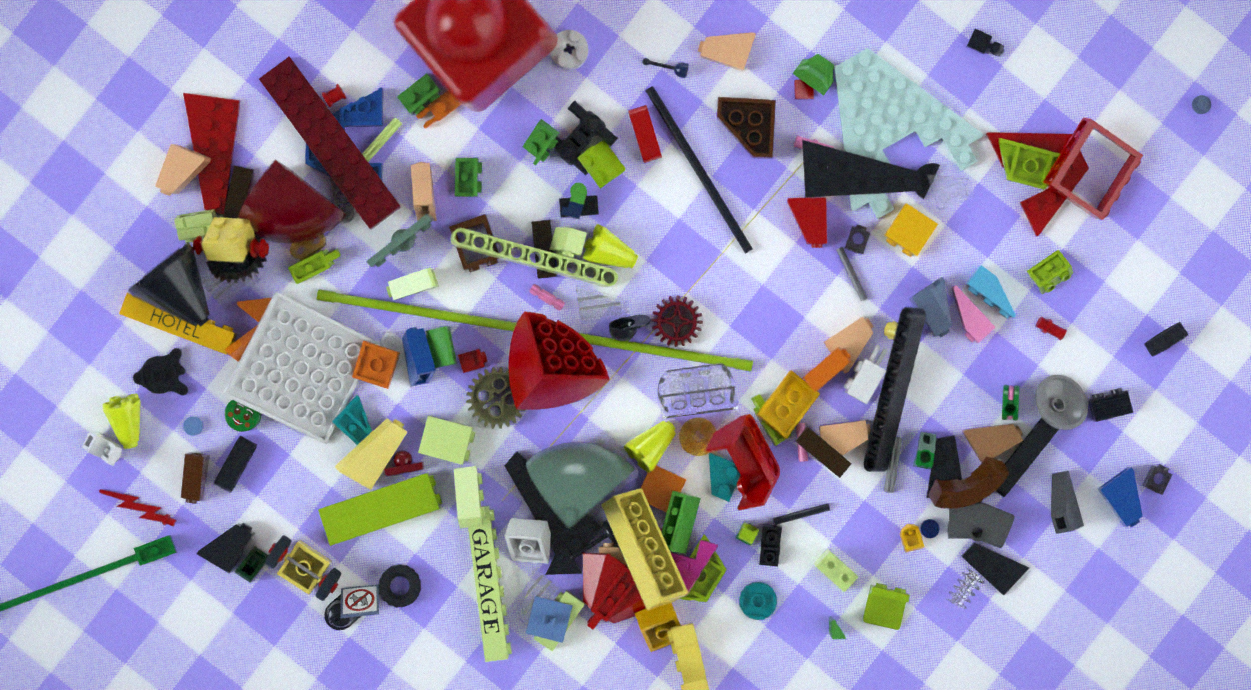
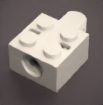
M878 344L868 360H858L853 368L855 374L852 378L849 377L843 386L846 388L844 391L846 394L864 404H868L886 372L879 365L887 353V349L883 348L876 362L872 363L881 347Z

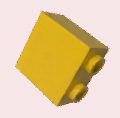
M905 203L887 229L884 237L887 238L886 242L893 247L896 245L903 249L901 252L910 258L912 256L917 257L938 223Z

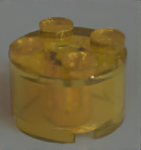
M694 417L688 419L681 426L679 441L687 453L693 456H703L708 454L705 449L717 430L709 420L702 417ZM696 431H699L700 434L704 435L703 438H700V442H697L696 439H693V435H696Z

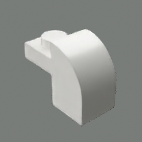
M91 430L82 445L86 452L101 458L112 466L121 457L122 446Z

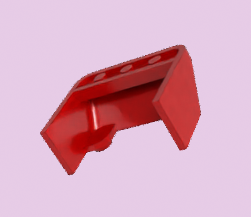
M746 414L715 431L705 449L706 453L727 449L741 474L737 482V489L743 497L737 506L738 511L765 506L780 476L779 464L751 414Z

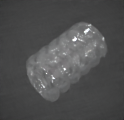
M966 567L968 573H961L964 579H957L960 586L953 585L956 592H948L952 598L945 597L953 605L966 610L965 602H972L969 596H976L973 589L980 590L977 583H985L980 575Z

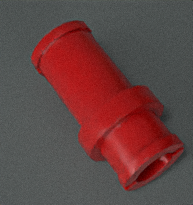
M1041 316L1035 327L1041 329V332L1045 334L1049 333L1062 340L1067 330L1052 323L1051 319H1045Z

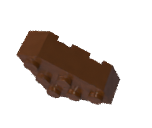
M718 97L716 118L745 151L754 159L773 158L776 100Z

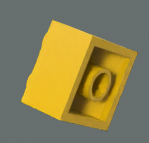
M672 602L635 613L650 652L674 643L669 641L667 631L681 624Z

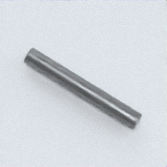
M843 246L836 249L860 300L867 299L868 297Z

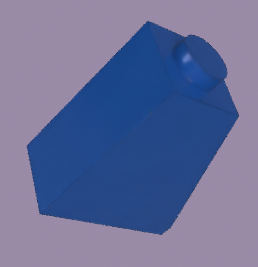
M409 328L404 333L402 342L410 387L429 383L436 369L424 328Z
M1127 467L1097 489L1122 525L1132 528L1140 522L1139 519L1143 515L1134 470L1132 467Z

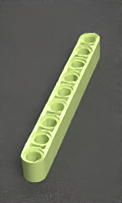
M464 228L456 229L450 237L451 243L458 248L594 285L610 287L618 280V274L613 269ZM456 233H462L465 241L462 243L457 242L455 239ZM474 239H482L483 247H476ZM494 243L501 245L502 251L500 253H496L493 250ZM513 248L519 249V258L512 256L511 250ZM531 253L538 255V263H533L530 260ZM550 258H554L557 261L556 268L549 266L548 261ZM568 263L575 265L576 270L574 273H570L567 270ZM587 268L593 270V278L586 276L585 271ZM605 273H609L612 276L611 283L605 282Z

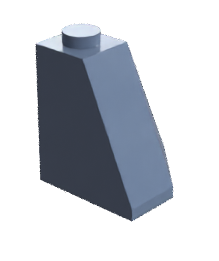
M940 277L910 297L909 300L915 308L924 309L926 312L925 324L934 337L939 335L941 338L950 332L948 328L952 326L945 280L943 277Z

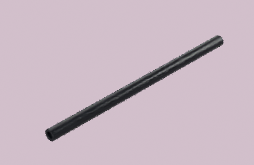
M654 86L648 88L645 92L745 254L753 250Z

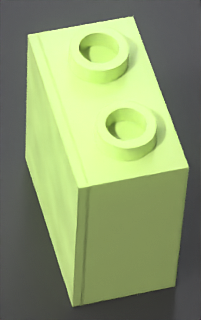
M828 548L814 562L815 567L844 593L858 579V576Z

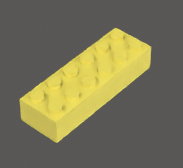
M642 488L614 495L602 503L601 506L647 610L675 602L688 594Z

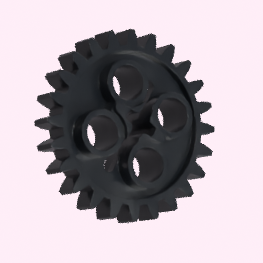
M255 235V238L258 240V242H260L261 239H263V237H258L257 235ZM248 252L244 262L207 260L206 264L216 279L219 278L221 282L226 279L228 284L233 279L237 284L239 279L245 282V277L253 278V272L258 274L257 268H264L262 262H267L266 257L261 258L259 254L256 258H253L251 253Z

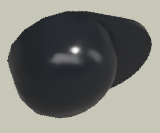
M633 315L615 319L609 323L610 335L617 341H628L634 337L637 328L648 325L651 319L647 315Z

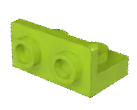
M1059 249L1027 270V274L1037 285L1042 295L1053 291L1056 285L1069 280L1074 273L1071 264Z

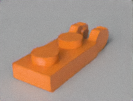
M446 91L439 98L435 99L433 103L427 105L428 107L418 113L416 117L417 119H422L430 111L434 114L435 117L426 121L423 125L427 129L437 121H441L462 104L449 91Z

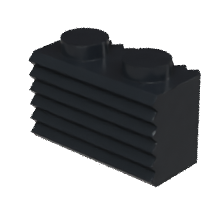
M1121 387L1110 390L1111 394L1104 395L1103 392L1093 394L1092 399H1088L1093 422L1133 413L1128 390H1122Z

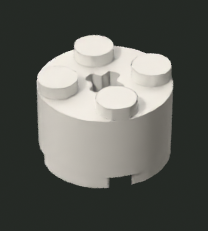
M575 30L559 32L556 34L558 39L557 45L550 52L553 62L565 70L580 68L587 60L589 52L585 37ZM566 46L574 47L572 54L569 55L568 52H564Z

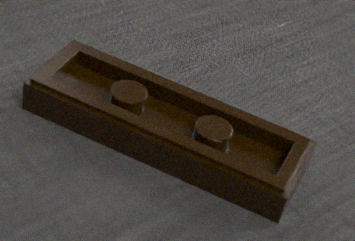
M234 165L223 218L239 217L241 208L249 194L253 169Z
M551 221L531 222L534 248L554 253L553 250H550L552 242ZM535 254L536 263L539 261L537 254ZM550 258L548 261L549 266L556 268L555 259ZM537 269L538 279L557 277V274Z
M808 426L795 440L839 478L852 464Z

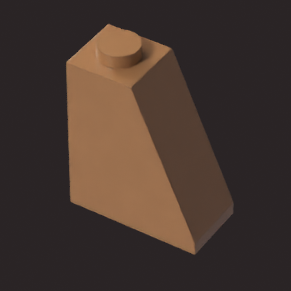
M1011 423L962 430L981 463L985 457L994 459L1023 441L1021 429L1018 425L1014 426Z

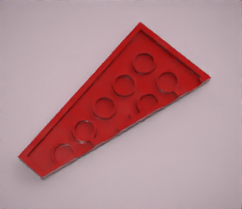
M183 93L193 150L212 158L210 163L198 174L204 210L215 209L217 214H224L241 101Z

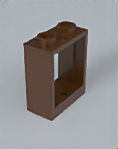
M486 214L449 226L452 234L459 228L468 230L484 224L487 235L493 236ZM456 233L455 239L457 242L460 243L458 235ZM494 243L493 250L499 253L497 244ZM456 247L463 269L465 271L469 270V273L480 270V265L487 264L488 267L498 263L499 258L489 256L467 264L463 249Z

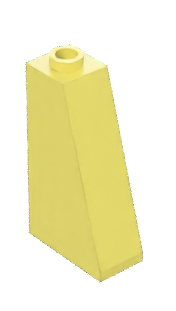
M385 419L339 461L335 468L343 475L371 490L408 431L403 428L404 424L399 420Z

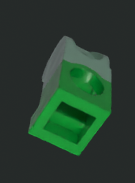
M920 432L913 467L932 469L936 448V434Z

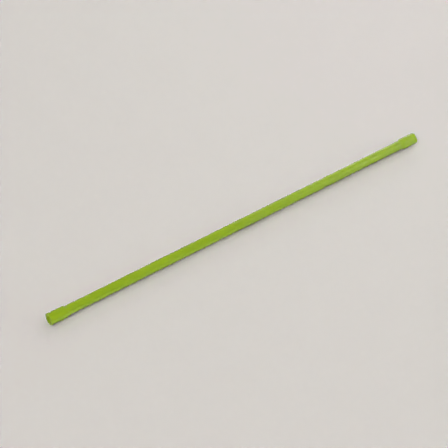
M318 289L316 298L318 301L336 302L512 332L517 324L516 322L340 294ZM579 333L591 345L752 371L753 360L729 358L632 341H617L613 338Z

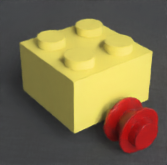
M214 217L204 239L201 236H197L193 241V249L197 255H200L203 251L207 260L244 262L248 252L251 253L253 258H256L258 254L261 258H264L269 252V244L266 243L265 239H261L258 242L249 220Z

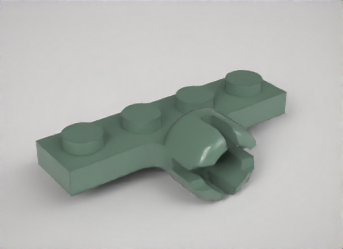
M426 214L408 229L395 231L391 237V242L366 262L370 267L377 266L379 268L387 261L385 258L390 254L394 256L398 252L409 251L415 245L416 234L419 231L425 232L432 226L431 222L434 219L430 214Z

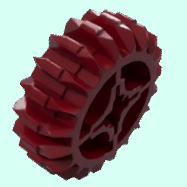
M679 295L676 296V301H673L672 296H669L670 303L667 304L666 300L663 299V307L659 304L656 305L660 309L659 313L656 311L652 313L657 315V319H651V322H657V325L652 326V329H659L655 336L657 337L662 334L661 342L665 338L669 339L667 341L668 346H670L671 341H675L674 347H678V341H681V345L685 346V339L692 343L690 336L692 335L697 338L698 335L694 331L702 330L696 327L697 324H703L702 320L697 321V317H701L702 313H695L699 307H691L694 303L693 300L686 304L687 297H684L683 302L679 301ZM675 305L674 315L671 318H661L663 312L668 307ZM680 306L687 308L692 314L693 319L683 318L680 313ZM678 311L679 319L687 321V323L682 322V324H679L680 326L676 332L675 323L667 322V320H672ZM661 323L672 325L674 330L673 337L664 332ZM692 325L689 333L679 337L681 326Z

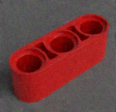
M647 105L628 110L643 162L647 163L662 158Z

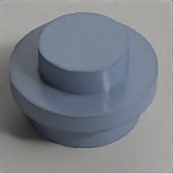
M1199 95L1193 99L1192 109L1197 114H1205L1211 109V100L1205 95Z

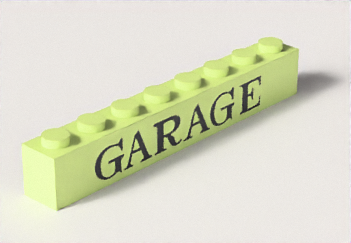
M489 505L484 506L486 518H482L483 526L468 527L485 662L506 660L509 658V654H512L511 643H507L506 635H509V625L504 622V616H507L506 604L502 605L501 598L505 597L503 585L500 586L499 578H502L501 566L497 567V559H500L499 548H495L494 540H497L496 528H492V521H495L494 509L490 510Z

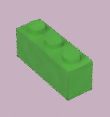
M672 491L661 531L670 551L686 553L700 504V497Z

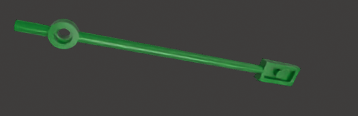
M171 534L133 548L135 551L133 555L0 604V612L138 561L139 565L142 566L177 553Z

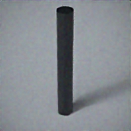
M826 503L774 517V525L830 511L829 504Z

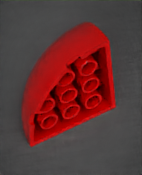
M524 311L520 316L513 331L508 362L510 387L516 409H549L579 401L598 391L610 380L607 369L601 358L598 359L592 351L594 348L570 326L559 320L555 322L548 319L547 315Z

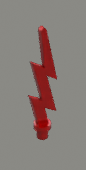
M99 490L101 494L124 501L116 507L146 512L139 517L140 519L162 522L163 525H170L172 527L176 524L177 520L171 518L169 514H155L162 507L135 503L134 501L140 497Z

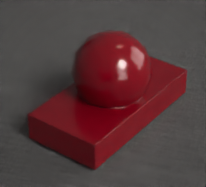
M401 450L394 456V464L397 467L386 468L384 471L385 476H392L424 470L425 466L424 462L412 464L411 454L406 450Z

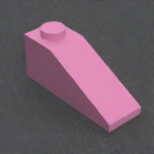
M954 285L951 289L963 329L966 331L964 335L970 342L973 343L975 341L979 343L995 326L958 286Z

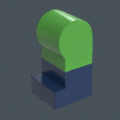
M574 183L570 188L571 199L568 208L562 207L561 215L580 220L587 196V188L582 183Z

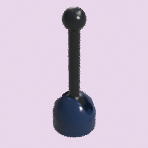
M644 58L642 61L646 66L650 64L672 69L678 77L686 78L689 63L681 62L671 66L650 61L648 58Z

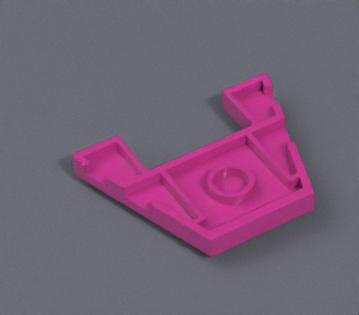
M700 540L696 559L670 552L688 593L699 578L705 565L709 562L712 554L718 548V544Z

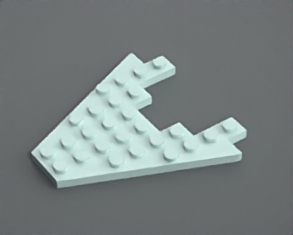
M869 48L834 67L844 151L890 163L883 150L911 133L916 132L924 148L942 139L960 171L978 162L969 144L984 135ZM886 193L849 195L852 212L867 203L877 219L894 210Z

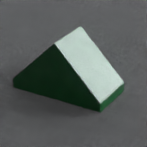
M254 546L235 570V573L249 583H252L265 566L268 554Z

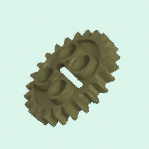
M492 367L491 373L484 369V376L478 373L479 380L472 379L475 385H468V388L472 390V392L466 393L467 396L471 397L466 403L472 405L468 408V411L474 410L471 417L478 416L477 423H480L482 420L485 421L484 427L489 423L492 429H494L496 424H498L499 429H502L503 423L509 427L510 420L514 424L517 422L515 416L522 417L519 411H526L516 409L515 404L509 405L506 403L505 398L507 395H512L511 390L499 399L500 403L495 401L488 408H483L485 404L494 398L493 394L497 396L510 387L509 369L505 373H503L502 367L499 368L498 372ZM501 380L504 384L503 389H496L494 381ZM479 392H486L489 397L488 400L481 401L478 397ZM498 407L500 415L492 416L490 408Z

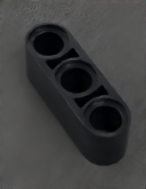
M240 435L218 473L214 484L231 493L254 454L257 444Z

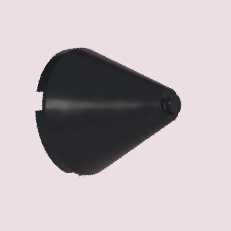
M189 242L184 244L181 249L179 248L127 290L132 297L193 326L198 324L201 327L209 320L207 316L210 313L194 249Z

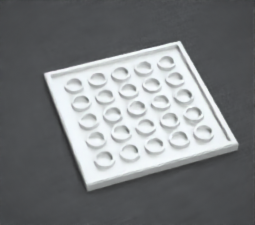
M275 291L223 395L327 444L336 427L331 421L347 405L359 382V379L353 378L352 375L363 341L377 345L379 342Z

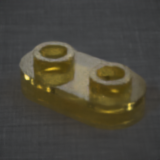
M324 234L318 236L317 238H320L318 244L314 243L315 239L292 243L290 254L297 260H303L326 245V236ZM299 248L304 249L302 254H298Z

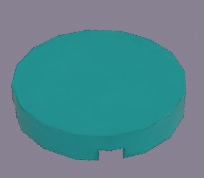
M752 582L741 591L739 605L742 612L748 618L764 620L775 611L777 596L773 588L768 584Z

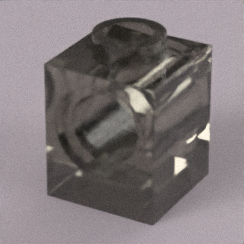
M856 224V227L852 226L844 249L863 255L871 232L867 231V227ZM858 233L862 236L863 241L861 244L853 242L854 234Z
M1158 464V466L1152 465L1142 486L1163 495L1173 474L1168 472L1169 468ZM1157 473H1160L1162 475V481L1156 484L1154 482V476Z

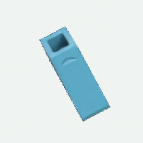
M982 265L978 266L966 283L969 287L967 290L975 296L981 295L984 298L983 302L990 307L996 306L999 308V313L1008 319L1009 316L1015 318L1016 314L997 276Z

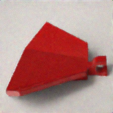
M583 553V602L594 613L587 621L589 628L594 630L601 619L606 622L617 623L635 617V613L647 609L627 565L610 553Z

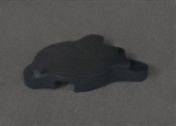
M174 348L165 356H155L146 360L142 368L133 375V381L154 394H164L172 391L182 396L186 395L189 389L179 380V376L186 373V369L180 364L182 357L181 349Z

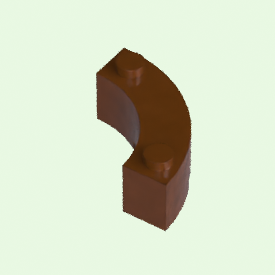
M985 457L981 465L971 472V476L963 480L936 479L928 496L934 507L954 509L970 506L995 492L1010 472L1003 461Z

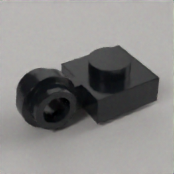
M976 28L966 46L983 55L988 48L990 49L989 53L1000 57L1005 51L1004 45L998 42L990 44L992 36Z

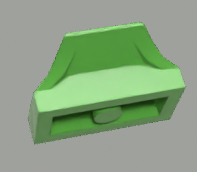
M816 54L811 58L803 59L792 74L824 96L834 82V64L820 54Z

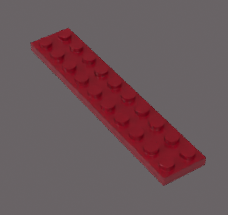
M290 56L259 78L260 82L370 230L402 208Z

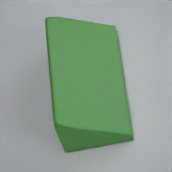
M830 616V637L832 639H847L833 616Z

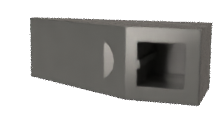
M1069 470L1052 474L1051 518L1056 534L1071 532L1084 526Z

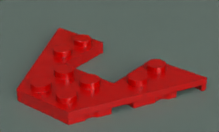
M988 132L986 136L1003 168L998 142L999 138L1060 154L1072 134ZM1081 150L1060 182V185L1071 192L1089 169ZM1051 188L1019 202L1036 237L1040 235L1066 200V198Z

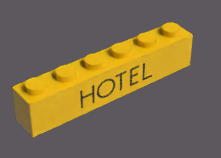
M128 292L119 312L120 315L226 355L229 354L225 349L234 343L237 333L233 332L234 328L224 324L222 327L215 325L216 321L211 319L201 327L198 324L193 326L132 297Z

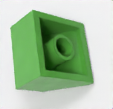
M450 326L427 330L426 338L435 368L457 364Z

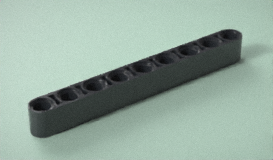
M904 307L900 312L863 461L864 468L868 472H885L890 464L926 320V312L922 308Z

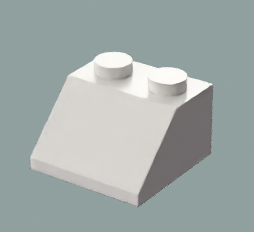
M511 518L505 532V539L512 561L548 564L551 539L548 522Z

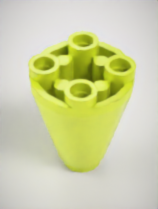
M596 224L592 238H588L584 245L586 250L583 254V259L589 262L632 269L638 259V255L635 254L634 250L606 227Z
M130 394L126 398H120V396L110 397L109 402L102 404V410L117 439L124 449L138 446L141 400L138 394Z

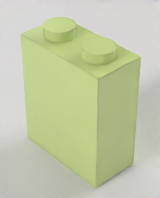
M429 415L418 453L463 465L464 461L468 462L471 451L468 450L469 442L473 443L476 432L473 431L471 426Z

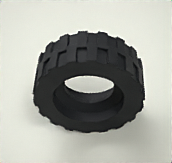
M1178 322L1149 339L1144 345L1153 357L1172 347L1189 334L1182 323Z
M398 564L391 566L383 572L379 579V594L382 596V600L390 606L392 605L396 608L409 606L417 599L421 591V580L418 573L407 565ZM401 576L408 580L409 590L406 594L396 595L392 592L390 584L395 577Z

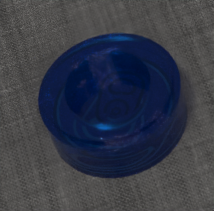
M926 519L920 525V532L926 538H934L940 531L939 524L933 519Z

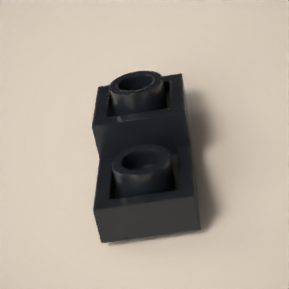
M763 524L759 565L778 567L782 526Z

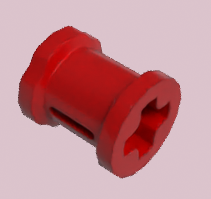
M336 84V87L330 91L322 93L330 108L337 101L347 98L339 84Z

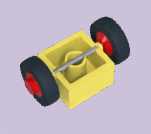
M283 535L277 543L274 542L268 551L270 554L265 564L270 568H275L284 559L285 562L277 572V575L308 595L320 583L315 596L324 601L338 587L339 584L337 582L342 572L333 568L328 575L323 577L332 560L301 540L296 543L290 554H287L292 540Z

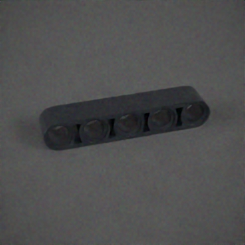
M1042 417L1004 463L1010 473L996 490L999 495L1004 498L1059 429L1049 425Z

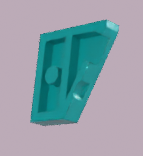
M358 395L331 421L356 445L372 432Z
M709 453L711 495L730 502L741 474L734 462Z

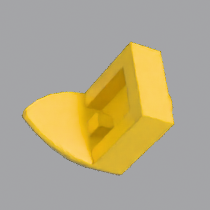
M908 523L901 529L899 535L905 553L925 547L919 527L916 524Z

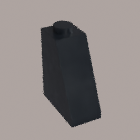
M244 522L242 524L238 523L201 548L196 554L230 574L255 534L252 531L253 527Z

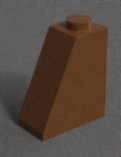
M195 452L185 453L181 498L186 499V503L197 504V501L203 500L210 455Z

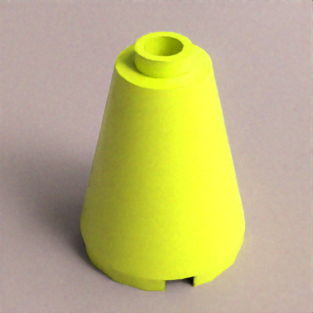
M661 421L628 441L623 448L631 459L634 458L638 462L637 465L650 473L654 470L675 437L676 432L674 430L676 428L670 421Z

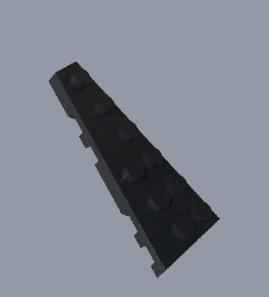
M802 140L805 198L921 191L919 171Z
M516 451L504 466L535 520L548 522L551 533L550 546L556 554L561 542L564 543L571 555L588 545L603 527L588 513L568 527L534 484L526 467L527 459Z

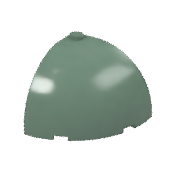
M568 442L554 445L541 450L526 461L528 473L534 484L568 527L572 526L635 470L629 462L617 453L605 449V447L585 442Z

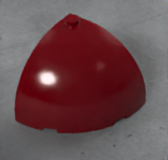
M275 159L252 188L241 208L238 218L249 220L254 234L258 237H263V239L275 243L290 244L317 238L325 232L332 230L347 214L293 170Z

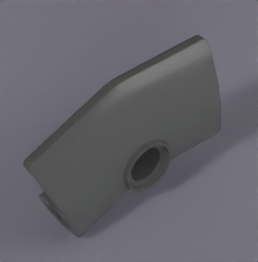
M975 503L962 508L949 509L948 539H972L1002 548L1011 530L1015 516L986 503ZM975 528H981L980 532H973Z

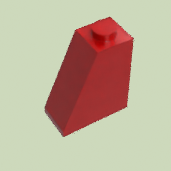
M826 197L787 198L789 209L806 244L811 245V248H823V244H827Z

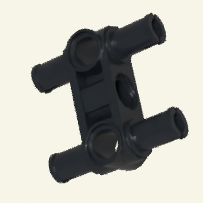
M574 100L567 110L572 112L580 120V123L566 140H562L557 136L556 140L558 143L555 145L554 151L568 165H574L586 176L588 172L578 160L581 152L595 136H599L610 147L617 141L618 137L606 128V123L590 110H585ZM592 118L598 121V126L594 129L589 128L587 125L588 121ZM567 147L573 150V155L569 158L564 157L562 154L563 150Z

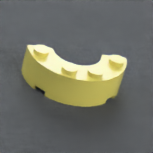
M689 623L672 627L667 632L669 641L674 642L671 643L672 652L678 656V661H675L677 672H681L684 684L681 685V690H709L694 624Z

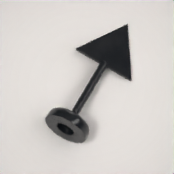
M606 519L602 522L605 534L572 555L564 543L561 542L545 575L583 574L575 562V558L606 538H609L613 544H618L608 520Z

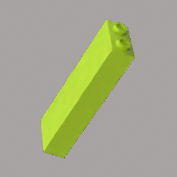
M429 472L318 509L330 546L439 510L441 508L440 505L443 503L440 494L435 492L434 486L437 485L434 476H430Z

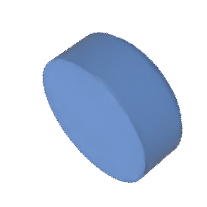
M189 417L184 421L183 429L188 435H198L203 430V422L198 417Z

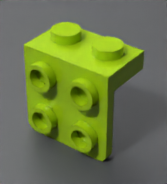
M605 141L591 146L578 157V160L600 189L625 172L624 165Z
M876 583V586L870 584L863 621L868 624L899 630L906 602H909L910 595L903 588L895 587L893 590L888 589V585Z

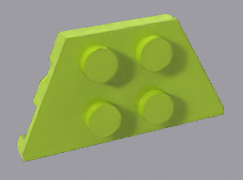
M999 138L998 142L1006 180L1045 190L1048 186L1042 182L1060 154Z
M703 534L700 540L710 542L707 536ZM700 540L689 557L696 559ZM714 551L709 562L703 568L688 595L680 599L696 600L698 602L708 601L727 571L716 551Z

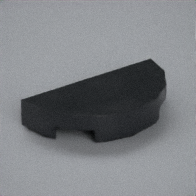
M925 164L917 170L920 172L921 191L915 192L923 200L940 164Z

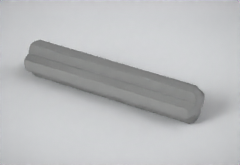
M896 437L890 464L886 472L884 491L887 493H894L902 444L901 437Z

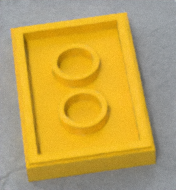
M789 370L756 416L784 439H787L819 397L820 393L818 391L814 392L806 381L792 370Z

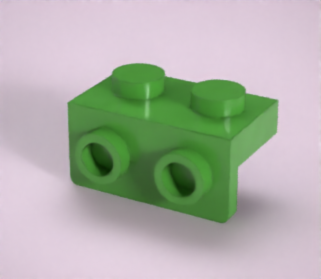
M455 158V197H478V193H482V181H478L479 174H482V162H479V158Z

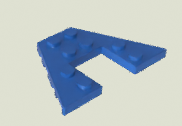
M382 87L332 113L344 130L345 127L383 126ZM306 144L305 164L331 177ZM369 163L382 180L383 164Z

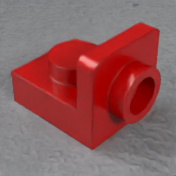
M480 348L458 355L463 373L486 367L485 363L488 362L485 351L481 352Z

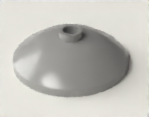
M1051 375L1038 385L1035 393L1036 407L1041 417L1049 425L1060 430H1071L1084 422L1088 414V400L1085 392L1076 381L1064 375Z

